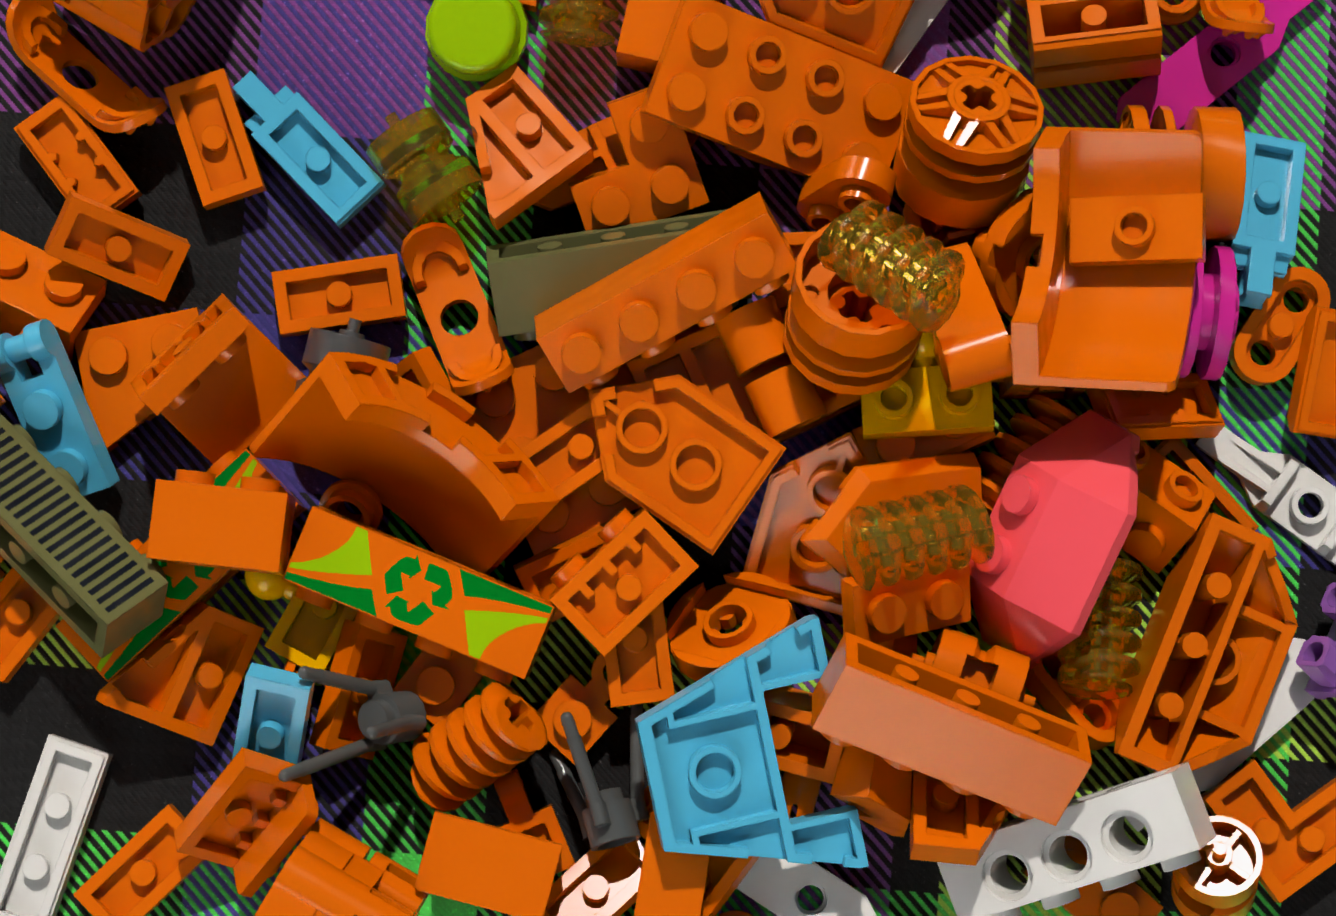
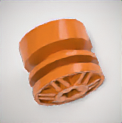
M977 56L944 58L925 67L912 83L904 125L901 129L894 158L893 171L897 176L895 187L899 197L915 213L938 225L959 229L991 226L1001 211L1017 199L1025 187L1030 159L1033 157V148L1040 136L1044 115V105L1036 87L1019 71L997 60Z
M1126 105L1122 110L1118 128L1177 130L1173 111L1169 106H1158L1154 110L1151 124H1149L1147 110L1143 105ZM1194 106L1189 111L1184 130H1196L1203 136L1202 192L1206 197V242H1230L1235 239L1240 225L1245 193L1246 143L1241 112L1236 107Z
M853 217L828 223L808 237L796 258L791 293L784 317L783 343L792 364L810 382L834 393L865 395L889 388L905 376L917 355L919 341L923 334V324L928 316L934 294V269L925 249L906 231L876 219Z

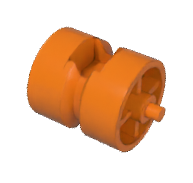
M949 627L941 628L931 652L927 651L925 656L915 653L911 655V658L1031 707L1035 704L1036 697L1025 694L1026 687L1024 684L1030 665L1029 656L998 645H994L987 651L981 650L978 638Z
M1209 816L1217 837L1199 850L1201 860L1186 867L1173 870L1171 879L1173 901L1183 916H1246L1253 906L1262 869L1263 853L1260 842L1253 831L1242 822L1226 816Z

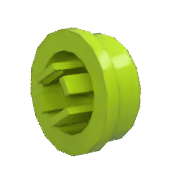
M434 0L426 16L425 38L432 57L445 72L464 81L487 82L520 61L528 44L529 22L523 5L519 0Z

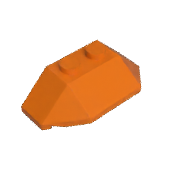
M1214 512L1209 513L1166 577L1120 692L1114 754L1155 772L1185 762H1189L1191 770L1194 771L1252 744L1298 627L1284 578L1275 559L1277 554L1272 538Z

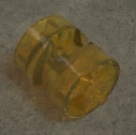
M434 107L421 109L400 120L396 112L389 114L385 120L390 128L370 144L366 150V155L382 178H385V180L396 179L401 182L396 196L413 225L418 227L426 223L435 222L447 215L451 217L454 223L461 221L465 215L459 207L470 199L483 185L482 178L468 157L449 154L448 150L453 142L450 136L451 132Z

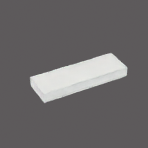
M48 734L0 869V916L57 915L113 754L55 734Z

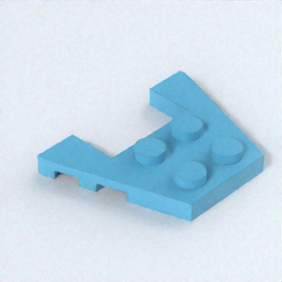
M815 614L802 617L634 718L660 843L665 852L748 859V856L786 859L787 862L812 864V861L836 863L849 868L869 866L858 809L855 806L845 805L790 819L786 806L764 692L821 678L828 665L820 620Z

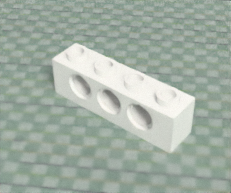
M1185 762L1073 799L1068 804L1056 826L1036 818H1016L1004 822L976 866L937 862L957 916H1022L1020 906L1040 900L1044 910L1060 907L1081 897L1078 888L1099 881L1103 891L1123 887L1141 878L1138 869L1160 862L1163 872H1170L1196 863L1202 859L1199 850L1217 836L1189 762ZM1125 816L1135 817L1144 824L1148 833L1147 845L1135 844L1127 837L1123 827ZM1066 836L1075 837L1083 843L1087 851L1086 865L1074 862L1067 855L1064 846ZM1008 855L1015 856L1024 863L1028 872L1027 883H1021L1010 875L1006 865Z

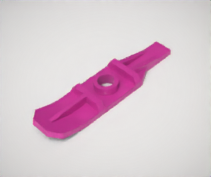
M1259 0L1260 3H1264L1265 17L1270 22L1275 23L1274 33L1265 34L1259 39H1245L1244 32L1230 34L1225 37L1222 35V29L1209 24L1161 63V75L1145 76L1118 99L1116 121L1119 123L1122 110L1126 105H1143L1147 110L1149 124H1151L1154 110L1158 106H1169L1173 111L1176 128L1180 130L1185 126L1189 111L1194 106L1208 107L1274 54L1280 47L1289 21L1314 0ZM1225 45L1229 47L1233 53V62L1228 66L1217 65L1211 58V50L1214 46Z

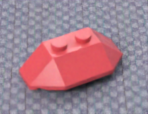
M1088 410L1019 453L969 560L970 595L982 640L991 647L998 645L1029 656V670L1040 664V659L1056 653L1081 635L1137 517L1138 471L1135 455L1139 453L1140 436L1103 414Z

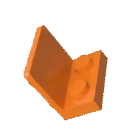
M222 293L130 383L144 404L157 416L161 413L214 464L220 457L231 450L238 456L245 448H248L294 394L297 380L306 376Z

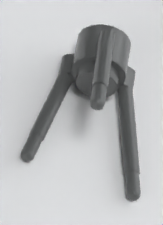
M307 666L300 667L298 676L301 679L368 696V700L361 706L358 713V725L365 737L364 739L285 768L279 772V779L282 782H288L368 752L385 750L388 744L415 740L423 733L427 724L423 702L412 691L393 692L390 681L386 679L370 681Z
M643 704L630 705V798H624L621 787L599 791L574 717L570 712H564L561 715V723L586 795L585 797H583L562 753L558 749H552L549 753V758L576 813L583 839L589 840L591 851L611 849L641 838L638 823L650 818L644 793V762L634 719L643 714Z

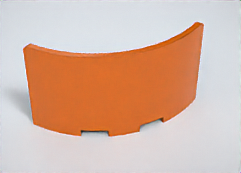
M1045 126L1033 148V200L1030 228L1032 237L1043 238L1042 249L1038 250L1037 266H1026L1018 305L1011 321L1013 384L1171 392L1176 389L1187 345L1197 263L1073 267L1069 263L1070 198L1202 193L1203 136L1200 132L1196 130Z
M328 352L250 444L249 449L255 458L290 461L329 473L341 480L354 479L367 484L377 493L381 503L413 528L438 555L486 575H490L560 502L546 479L523 451L509 437L501 445L486 430L471 419L476 408L435 381L428 389H425L405 378L397 376V364L349 352Z

